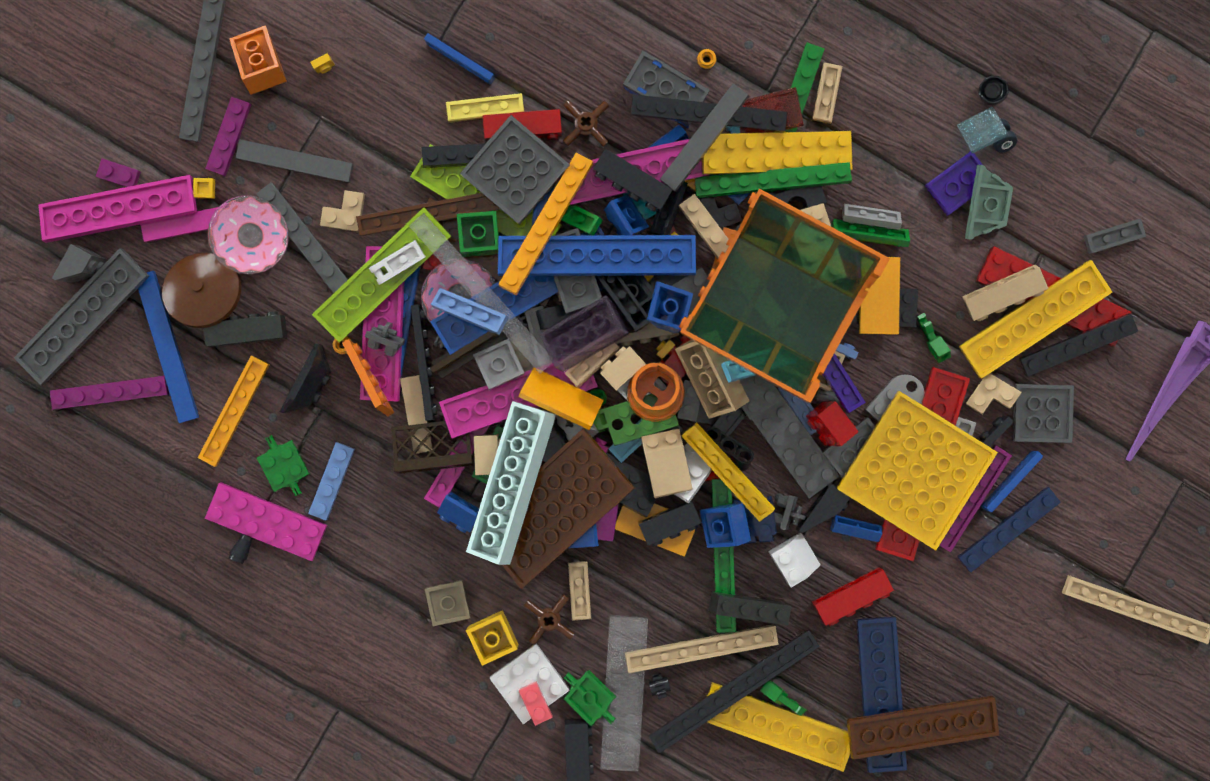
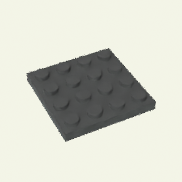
M510 115L462 170L460 175L520 225L562 177L570 164Z

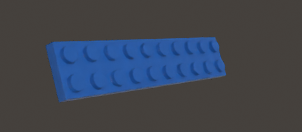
M599 227L594 236L605 235ZM584 232L580 234L581 236H590ZM528 276L517 296L499 287V282L468 300L507 315V322L559 292L553 276ZM444 313L430 321L450 355L488 332L486 329L448 313Z
M499 236L498 276H504L527 236ZM551 236L528 276L696 275V236Z

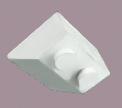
M802 533L796 534L768 551L790 587L808 578L820 566L819 561Z

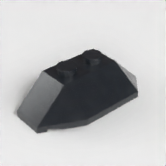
M596 276L618 310L636 332L650 323L647 321L654 289L644 276Z
M314 344L279 412L289 413L312 406L320 400L322 395L320 391L323 386L328 384L331 378L329 376L331 370L323 345Z

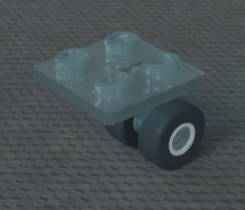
M993 107L957 125L971 153H975L993 144L997 152L1004 153L1013 149L1018 141L1015 133L1010 131L1011 127L1008 121L1000 119Z

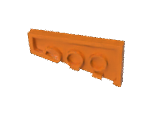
M349 339L344 341L342 344L375 408L386 416L394 414L395 412L382 392L378 380L370 371L371 367L368 361L363 359L361 355L363 352L358 343L354 344Z

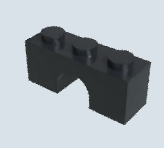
M822 186L787 189L781 193H769L787 204L793 201L800 202L804 208L823 203L824 206L827 204ZM763 201L769 224L784 220L786 213Z

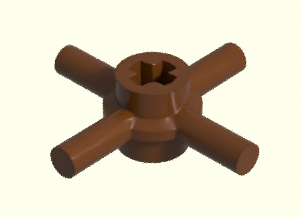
M569 100L564 103L563 106L575 117V129L563 140L567 146L580 134H591L603 147L609 142L597 130V118L609 107L606 101H603L592 113H581ZM583 120L585 122L589 121V127L587 125L583 127Z
M563 594L553 608H545L543 610L529 599L526 601L524 606L538 616L539 627L529 640L532 644L535 645L545 631H553L555 629L568 639L573 637L574 633L560 623L561 617L559 612L569 600L566 595ZM550 616L553 617L552 621H549L548 623L545 622V621H546V618H545V617H547V618H549Z

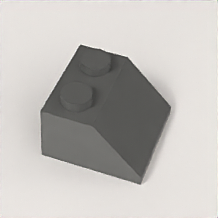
M70 244L52 279L67 283L89 279L105 264L107 259L88 248Z
M683 380L685 398L682 407L676 413V418L713 425L715 417L708 418L691 381Z

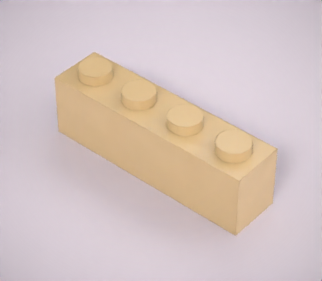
M1035 264L964 295L962 298L971 318L974 321H981L988 318V315L993 312L1000 313L1005 311L1007 306L1025 302V299L1030 296L1037 297L1042 295L1044 290L1048 289L1040 267Z

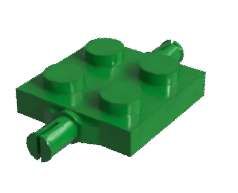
M273 435L265 438L270 449L265 454L257 457V460L273 491L275 492L283 487L290 486L294 496L301 494L302 492L297 482L310 473L293 440L277 445Z
M590 670L586 671L578 680L570 672L566 674L564 679L571 685V688L564 700L590 726L594 725L602 716L611 725L616 718L608 710L616 696Z

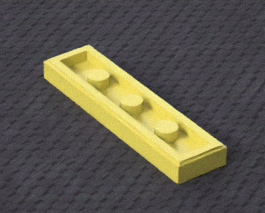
M522 93L446 102L448 122L483 119V115L524 112Z

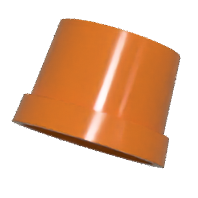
M650 363L641 367L631 377L627 387V399L631 409L639 417L652 422L664 421L673 417L682 407L685 398V388L680 376L675 370L661 363ZM658 377H662L669 382L664 391L654 386ZM647 393H651L658 398L653 407L643 402Z

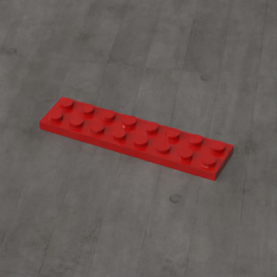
M993 246L976 282L987 286L1033 265ZM1041 269L1048 287L1062 279ZM1033 296L1026 298L1025 302L1033 298ZM1103 298L1065 324L1080 332H1084L1128 313L1131 314V311ZM1117 341L1109 343L1108 345L1115 346Z

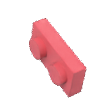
M537 681L519 689V693L535 726L553 717Z

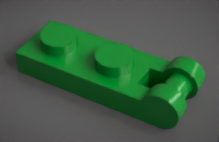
M569 205L566 210L567 212H565L560 220L590 236L595 235L603 221L600 217L575 205Z

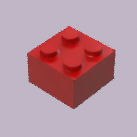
M836 401L822 402L806 415L808 425L818 432L820 441L827 446H842L859 432Z

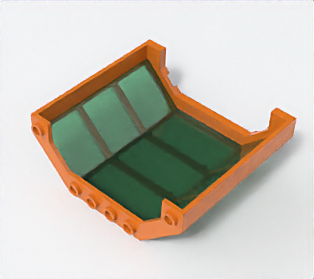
M759 189L757 194L754 192L751 194L747 202L750 204L748 212L736 235L731 234L726 245L729 247L726 253L721 252L717 260L720 263L717 269L711 270L707 278L710 280L707 287L703 286L698 294V297H700L699 302L689 317L686 318L684 316L679 325V328H681L680 334L799 399L811 403L820 387L818 375L824 374L827 365L868 294V291L865 289H870L872 284L881 276L890 258Z

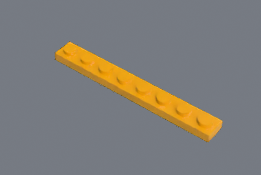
M575 153L570 166L565 170L499 282V287L517 296L593 166L592 160Z

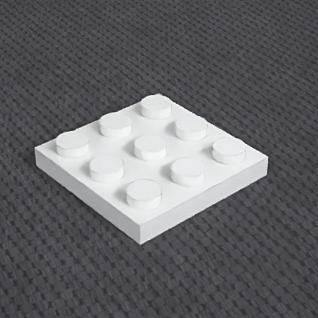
M537 643L490 676V680L523 724L529 721L531 716L519 693L520 688L537 681L548 706L570 691V688Z

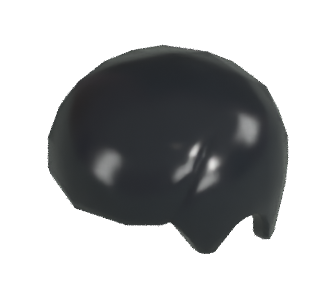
M999 76L985 78L979 85L978 93L980 99L987 105L1002 103L1009 93L1007 81Z

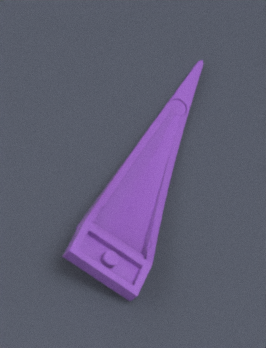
M1198 321L1191 336L1185 338L1126 457L1127 461L1133 459L1148 435L1171 405L1210 364V325L1206 322Z

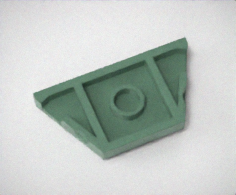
M977 165L965 239L971 240L978 235L987 234L994 229L1007 226L1013 187L1007 182H1003L996 174L987 170L984 165Z

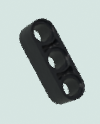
M563 305L535 311L540 330L592 318L590 307L567 315Z
M708 427L705 430L741 471H745L750 467L754 459V453L751 449L716 427ZM724 447H728L731 451L725 450ZM740 457H744L747 461L741 460Z

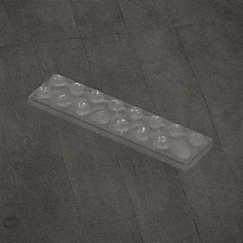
M610 615L605 686L616 696L608 710L616 720L610 725L603 717L600 769L639 771L645 670L628 673L625 652L646 649L648 617Z

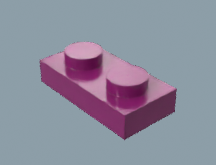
M101 158L96 177L130 187L137 185L141 171Z

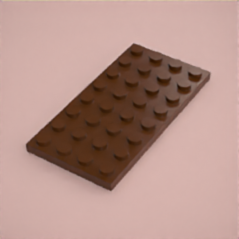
M585 428L580 430L539 469L510 565H502L521 589L527 586L635 489Z

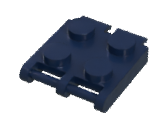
M767 496L766 499L773 505L772 496ZM738 499L733 500L734 504L742 503L741 501H738ZM744 506L751 541L744 544L756 543L757 536H759L760 542L774 541V535L777 534L774 511L759 522Z

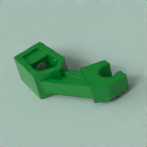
M923 313L917 316L919 326L928 340L927 345L931 354L938 363L951 357L950 348L941 336H935L931 321H927L926 314Z
M771 680L767 681L761 689V692L779 705L783 703L800 716H803L807 711L797 701L788 698V693Z

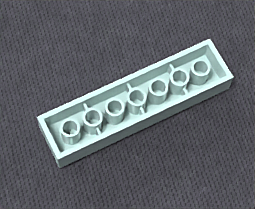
M512 401L466 552L498 565H510L556 414Z

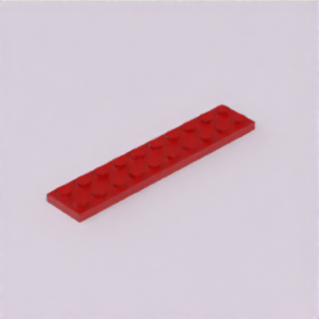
M932 367L921 405L956 426L970 378ZM884 519L882 536L879 542H877L875 549L914 561L920 540Z

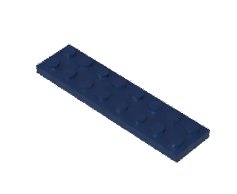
M896 617L856 619L863 716L903 710ZM906 751L866 757L867 771L869 773L907 770Z

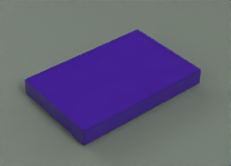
M973 151L967 153L924 185L947 216L972 198L977 165H983Z

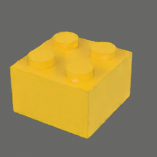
M503 610L469 625L466 629L482 666L518 649L519 644Z

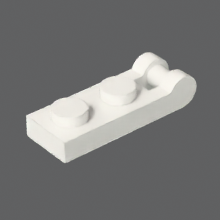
M414 240L371 266L369 270L377 277L376 281L380 285L426 256L417 241ZM383 266H385V268L388 271V273L385 275L380 269Z

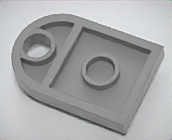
M895 376L864 410L879 421L897 391L904 393L921 404L925 394L924 387L914 376ZM909 381H913L916 385L913 392H909L906 388Z

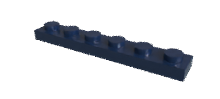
M1049 487L1044 488L957 556L970 573L1060 504V500Z

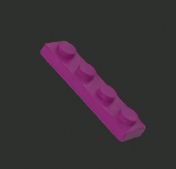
M231 97L205 169L226 177L251 108L250 103Z

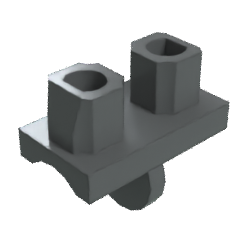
M387 322L385 326L379 324L377 328L372 327L365 334V337L368 338L369 348L377 350L381 344L386 345L384 353L391 357L396 355L399 348L404 345L405 339L396 336L397 331L392 329L393 324L391 322Z
M793 495L779 496L777 505L786 508L784 515L774 513L776 525L780 526V529L789 530L792 517H794L792 522L794 525H798L799 518L805 520L806 516L801 514L803 507L797 505L794 512L798 497Z

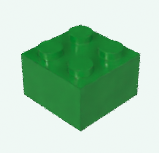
M496 211L457 214L461 257L498 254L499 238Z

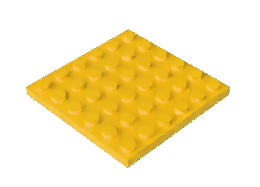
M897 391L837 486V489L932 549L937 550L998 452L904 393Z

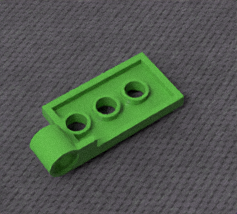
M649 394L644 397L643 402L653 407L658 398L653 394ZM628 401L599 410L593 422L599 431L598 433L609 429L614 446L679 426L676 415L659 422H652L642 418L639 424H633L631 416L636 413L631 409ZM615 420H621L623 427L620 430H615L612 427V423Z

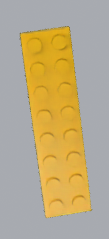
M851 131L720 134L702 157V175L767 172L768 170L846 162H850V169L853 170Z
M1089 260L1049 286L1042 295L1031 298L960 345L959 348L978 377L982 379L1113 292L1093 261Z
M712 682L707 696L721 688L722 685ZM746 695L707 721V723L844 772L850 756L848 731L804 715L800 716L791 710Z

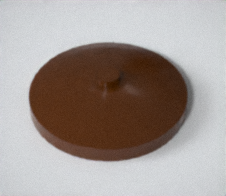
M211 253L193 254L177 262L166 275L162 287V299L168 313L179 323L192 328H207L221 323L235 310L241 296V281L234 267L228 266L224 258Z

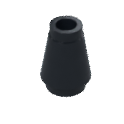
M242 534L230 550L229 559L243 564L248 558L253 538Z

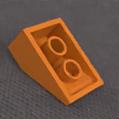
M266 25L230 38L242 81L250 95L287 82Z

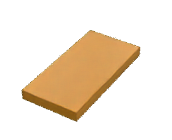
M866 256L860 257L862 275L860 282L874 261ZM889 257L890 260L881 276L872 284L870 289H865L868 291V294L859 307V334H899L900 257Z
M535 367L518 396L590 430L604 401Z
M654 503L647 518L668 510V508ZM622 505L616 520L615 529L646 541L638 522L647 518ZM684 530L680 532V536L670 539V537L665 538L663 543L657 546L685 557L695 530L689 532Z

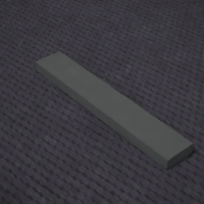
M732 84L660 180L674 191H677L749 98V95L735 84Z
M239 139L236 159L347 183H350L354 165L349 162Z

